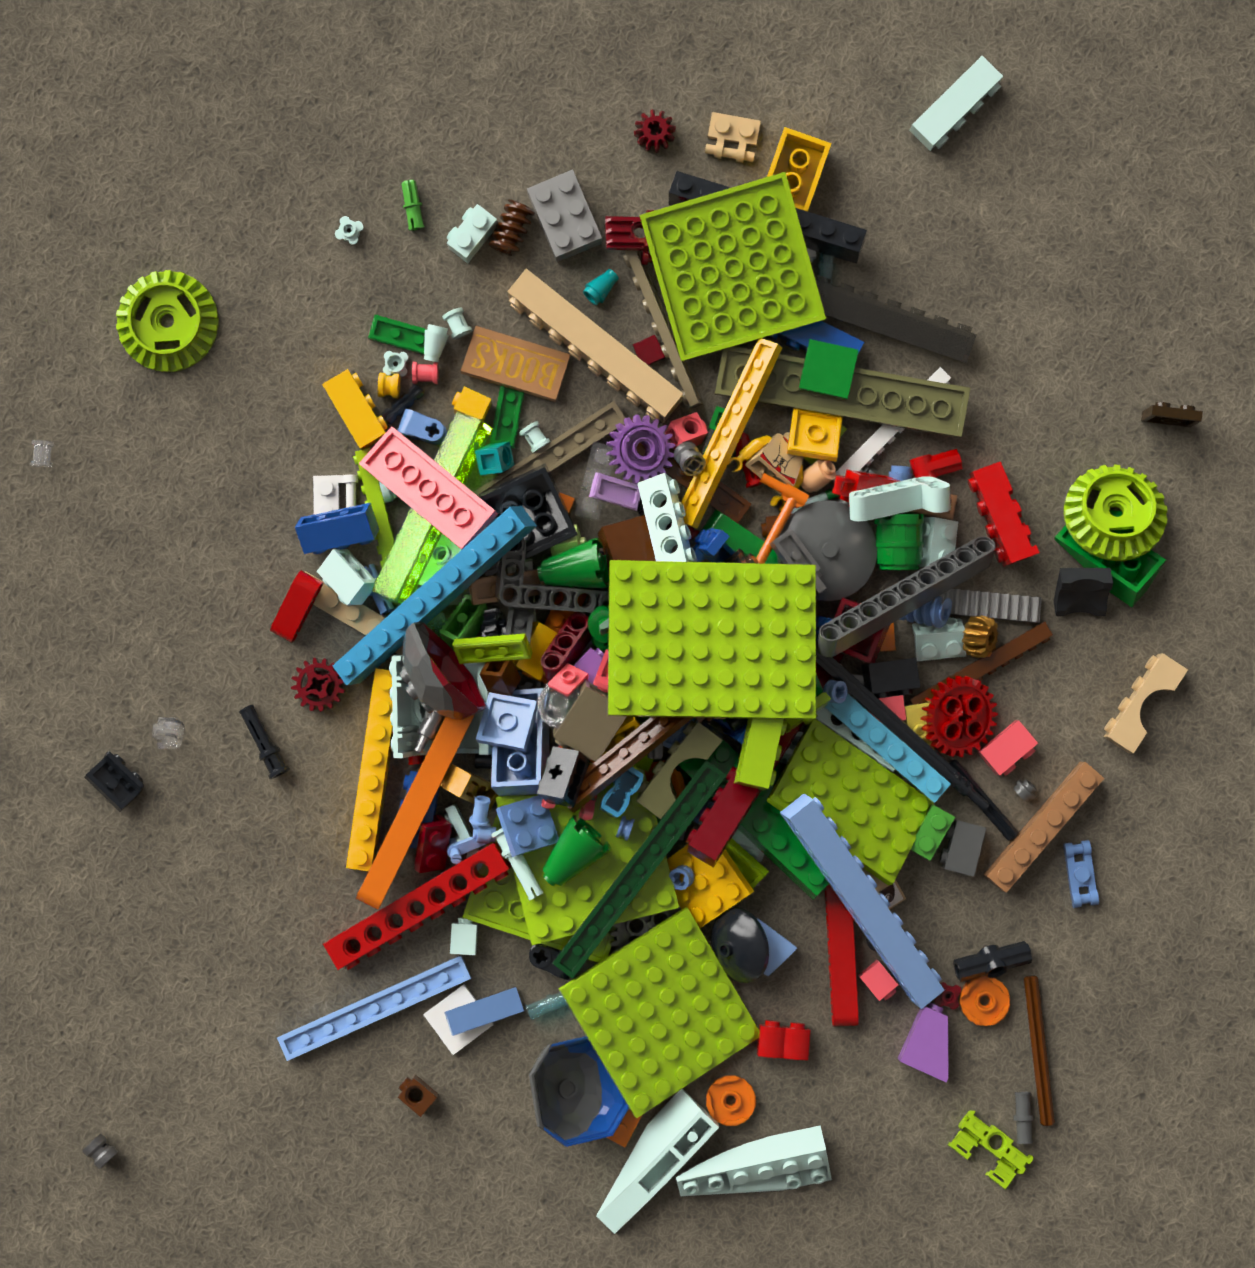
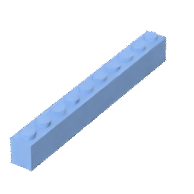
M806 794L801 795L780 812L910 1001L919 1008H924L944 991L939 983L942 980L933 968L930 969L928 967V958L921 950L917 951L914 946L916 944L915 939L908 931L904 932L901 927L903 925L902 920L895 912L891 913L888 908L890 903L881 893L878 894L875 890L877 887L876 882L870 875L864 874L862 871L864 868L863 863L857 856L851 855L849 852L850 844L843 836H838L835 831L838 827L830 817H825L822 812L824 807L816 797L812 799Z

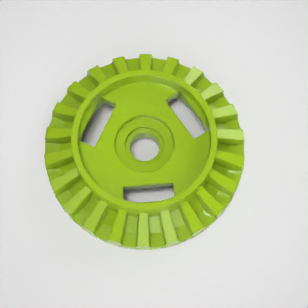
M165 270L163 272H152L146 277L142 276L134 285H130L127 293L120 300L121 304L116 313V329L121 344L135 361L155 371L175 372L193 366L209 352L218 332V311L211 294L198 280L182 272ZM182 294L187 296L196 310V314L192 317L189 316L178 300V297ZM147 297L151 300L141 321L135 319L137 310L142 301ZM166 314H170L174 318L173 325L168 328H164L161 325V318ZM180 341V346L175 349L156 350V343Z
M1102 465L1098 469L1088 470L1083 476L1080 475L1074 484L1071 485L1064 503V520L1072 538L1092 555L1112 561L1132 560L1149 552L1161 539L1168 520V509L1164 504V496L1158 492L1157 485L1154 482L1148 481L1145 474L1142 473L1140 475L1134 472V469L1128 467V469L1120 468V465H1114L1113 467ZM1128 487L1137 492L1141 496V498L1145 502L1144 505L1140 503V501L1132 494ZM1095 489L1100 491L1094 508L1090 509L1087 507L1086 502L1090 492ZM1111 507H1118L1122 510L1123 515L1115 517L1110 514L1109 509ZM1133 529L1134 531L1132 533L1118 534L1110 532L1113 530Z

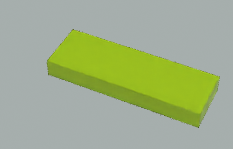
M526 634L454 639L452 644L459 664L531 659L532 650Z

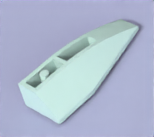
M684 1089L679 1090L647 1124L596 1215L614 1234L680 1170L719 1128L718 1122Z
M821 1126L773 1135L743 1144L696 1165L677 1176L676 1180L680 1196L797 1189L810 1184H821L832 1180Z

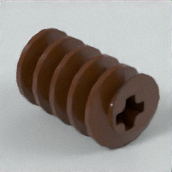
M509 199L508 201L511 204L504 205V210L507 213L500 215V219L503 222L496 224V228L499 231H495L492 234L496 241L491 240L488 244L494 250L512 256V251H520L515 243L524 242L518 236L519 233L527 234L528 232L522 227L523 224L531 225L532 223L526 216H535V212L528 206Z

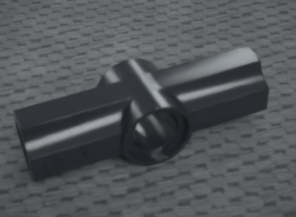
M1022 941L1000 948L998 945L986 946L977 954L954 959L953 965L957 979L963 982L985 975L988 978L999 977L1006 973L1008 969L1032 963V956L1028 943Z

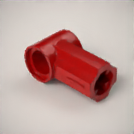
M957 449L932 456L931 454L923 455L909 460L914 478L925 476L937 478L938 476L963 469L961 457Z

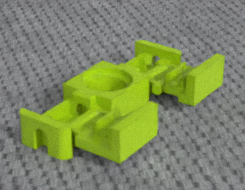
M969 1110L958 1125L959 1129L963 1131L960 1130L952 1142H949L947 1145L968 1160L971 1156L970 1150L972 1147H977L980 1144L992 1155L1000 1159L996 1161L998 1165L995 1170H990L985 1175L1000 1187L1006 1189L1016 1173L1023 1174L1025 1172V1166L1032 1162L1033 1156L1030 1154L1028 1156L1024 1155L1012 1145L1013 1140L994 1125L987 1126L974 1115L976 1111ZM993 1135H999L1002 1139V1145L998 1149H992L989 1144V1140ZM957 1144L964 1150H966L967 1153H964L961 1149H959L957 1147ZM995 1173L997 1176H999V1177H1000L1002 1180H1004V1181L1001 1182V1181H1000L998 1178H996L993 1174Z

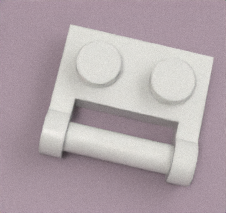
M358 475L313 476L314 514L340 509L339 484H346V508L356 506Z

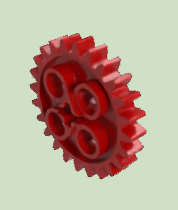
M956 675L955 680L948 677L946 680L947 685L942 682L938 683L940 690L931 689L934 695L933 698H925L929 706L922 707V710L927 712L926 716L920 718V720L927 722L922 727V730L929 732L925 739L932 741L930 746L938 748V752L946 753V755L954 757V755L963 757L964 753L972 755V748L979 751L981 750L980 742L988 743L985 738L986 734L993 735L989 728L990 726L997 725V723L992 721V717L998 715V713L992 711V708L997 706V703L990 701L994 695L987 692L989 687L982 685L981 681L968 676L961 677ZM950 701V706L947 709V703ZM948 726H950V730H949V732L946 734V730H947Z

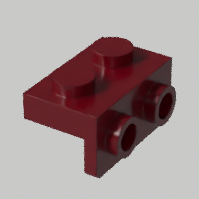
M440 814L434 815L433 822L421 823L414 866L418 873L445 869L452 824Z

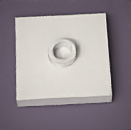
M465 984L423 1014L453 1055L494 1025L491 1022L454 1036L451 1035L444 1012L477 1001Z

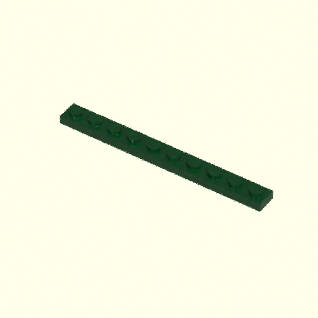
M708 760L704 762L553 961V965L570 978H574L727 776L724 772Z

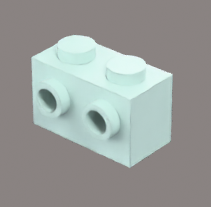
M478 204L474 209L470 207L462 217L463 223L459 228L454 227L447 236L448 248L466 263L470 262L496 229V224L498 223L494 216Z
M333 549L317 570L323 578L324 584L332 588L338 594V599L345 605H362L378 584L348 549Z

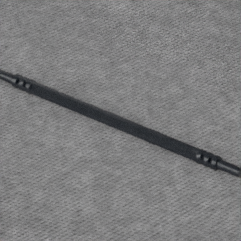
M816 642V663L836 681H843L850 694L950 782L951 786L962 796L966 795L982 811L988 808L990 803L973 789V784L834 657H825L819 654Z

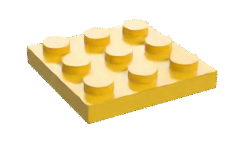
M686 845L669 857L667 861L670 872L680 865H686L692 869L695 876L693 884L684 890L675 889L680 908L687 907L699 928H701L753 893L754 890L726 849L713 868L688 853V845ZM682 873L680 874L679 878L681 882H683V878L685 877Z

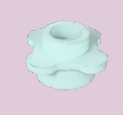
M343 216L340 219L339 229L335 231V236L338 240L344 239L351 245H354L358 242L360 231L363 230V224L360 221L354 222L349 217Z
M387 351L384 354L385 367H383V372L386 375L396 373L400 374L401 377L407 374L406 361L408 360V355L405 352L399 354ZM398 362V365L394 366L393 363Z

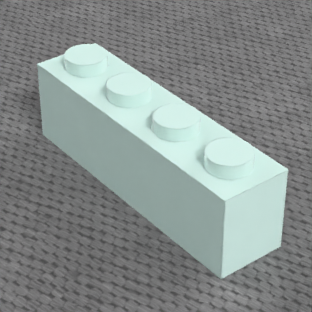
M981 56L912 124L909 131L930 151L935 146L938 149L941 148L949 139L947 134L952 129L958 131L966 122L964 117L969 112L975 114L984 105L982 100L987 95L992 97L1001 88L999 83L1003 75Z

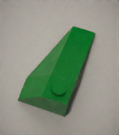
M1066 525L1054 538L1084 568H1111L1113 586L1110 593L1130 607H1133L1148 590L1166 559L1152 550L1142 555L1140 560L1112 561L1097 556H1089V552L1084 550L1072 538Z

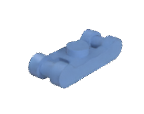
M1081 841V844L1075 845L1064 843L1063 848L1073 908L1082 907V904L1088 903L1091 906L1098 905L1099 896L1096 889L1090 841ZM1082 854L1083 861L1075 862L1074 855ZM1087 886L1088 893L1080 894L1079 887Z

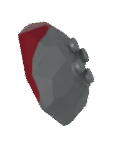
M423 621L412 623L407 628L403 640L402 662L404 666L399 673L404 682L408 684L406 691L409 696L414 700L419 698L422 706L428 713L434 711L440 715L457 720L466 719L486 709L487 706L474 677L464 664H459L454 650Z

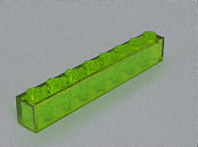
M457 412L449 425V430L443 442L439 446L434 461L463 485H466L477 462L475 451L484 447L492 429L481 419ZM412 508L407 513L406 520L396 536V541L387 555L385 564L376 578L372 589L374 593L383 599L401 605L415 592L442 535L440 531Z

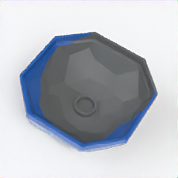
M587 1036L548 1044L537 1057L529 1073L537 1126L565 1147L613 1136L629 1109Z

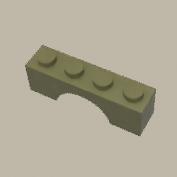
M691 720L683 730L685 736L680 742L677 740L673 742L667 751L670 755L665 762L660 760L652 770L654 776L648 782L645 779L636 791L639 793L637 802L660 819L677 798L671 778L675 767L682 761L690 758L708 760L723 741V735L705 721L700 723L698 720L696 722Z

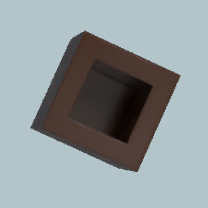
M513 660L486 662L479 674L488 693L512 696L521 680Z

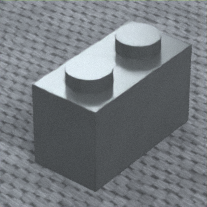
M954 820L945 838L949 839L947 849L942 848L939 862L943 863L942 868L974 877L986 828Z

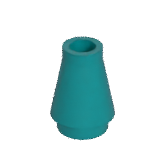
M608 269L605 273L585 285L583 290L584 296L594 305H597L599 302L603 303L614 284L619 280V277L613 270Z

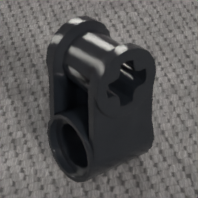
M541 943L532 945L529 952V960L534 967L547 971L559 978L570 980L568 975L552 964L562 950ZM540 950H544L546 958L542 957L541 960H537L534 952L539 953Z

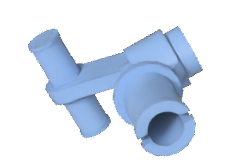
M476 796L474 799L473 815L469 819L473 826V836L459 842L455 838L449 839L447 854L451 858L452 863H460L462 854L490 842H495V838H492L491 834L496 832V827H491L487 818L490 798Z

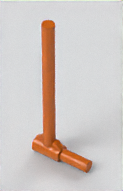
M766 473L763 474L760 482L780 492L785 504L754 563L765 564L773 549L770 543L779 537L794 507H803L809 497L807 493L788 483L784 484Z

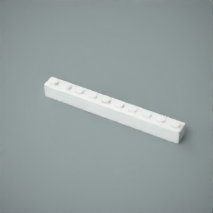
M940 367L928 380L950 384L949 380L951 377ZM882 425L836 471V475L845 476L846 470L863 472L861 468L865 464L869 466L874 461L872 457L875 454L879 456L885 450L883 446L886 443L890 444L896 438L894 435L897 432L901 433L905 428Z

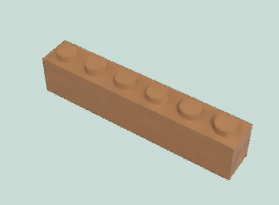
M1079 762L983 875L1001 891L1007 893L1105 778L1086 762Z

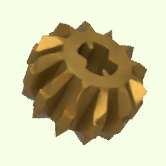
M981 615L970 617L969 621L966 622L962 642L964 643L963 650L966 651L967 655L976 658L991 656L992 651L995 650V644L998 642L997 636L999 634L997 631L998 625L994 619Z

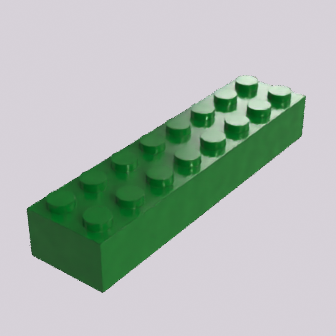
M723 740L708 758V761L728 775L733 766L738 767L740 755ZM690 758L682 761L675 769L677 772H681L686 781L690 782L706 760ZM726 777L715 790V792L712 794V796L709 798L710 801L715 803V801H713L712 799L717 790L719 789V787H722L723 789L725 788L726 784L728 783ZM770 785L769 789L761 791L738 830L814 900L829 883L780 813L781 811L767 802L774 788Z

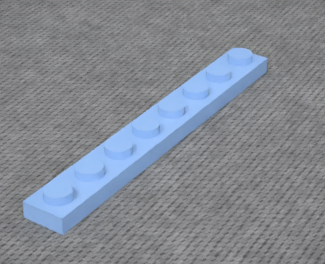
M462 955L283 1034L277 1037L288 1061L463 983L472 977Z

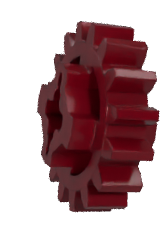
M313 658V664L304 661V669L296 668L299 676H292L291 678L297 681V685L291 687L292 690L298 691L294 698L303 699L301 702L302 707L310 704V711H314L316 706H318L320 712L324 711V705H327L330 709L334 708L332 701L340 702L341 699L338 697V694L345 693L346 691L340 688L344 681L339 678L338 673L334 670L333 665L335 663L333 662L328 666V659L325 658L321 663H319L318 658ZM315 668H324L330 673L323 676L318 674ZM307 675V685L302 687L303 679ZM316 678L320 681L326 680L321 685V691L319 689H311L316 684ZM335 681L334 691L332 695H330V684ZM316 694L322 701H313L308 696Z

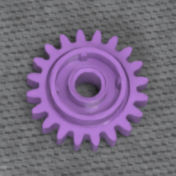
M639 415L633 416V422L628 417L624 419L625 426L621 423L615 425L619 432H610V436L614 438V441H609L606 445L612 447L613 450L607 452L606 455L614 457V460L609 465H618L615 474L624 472V481L632 476V483L637 484L640 478L642 482L657 476V474L666 473L663 467H672L667 458L674 457V453L669 452V449L675 447V444L668 443V439L673 435H664L667 426L664 425L658 428L659 419H654L650 423L649 415L644 416L642 421ZM638 443L645 447V454L643 456L637 453L636 447Z

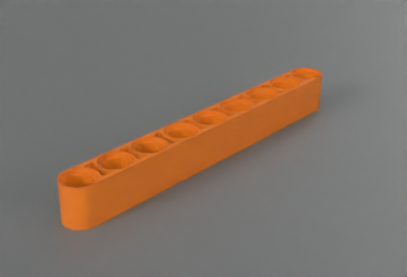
M475 715L463 720L445 716L356 896L357 900L379 910Z

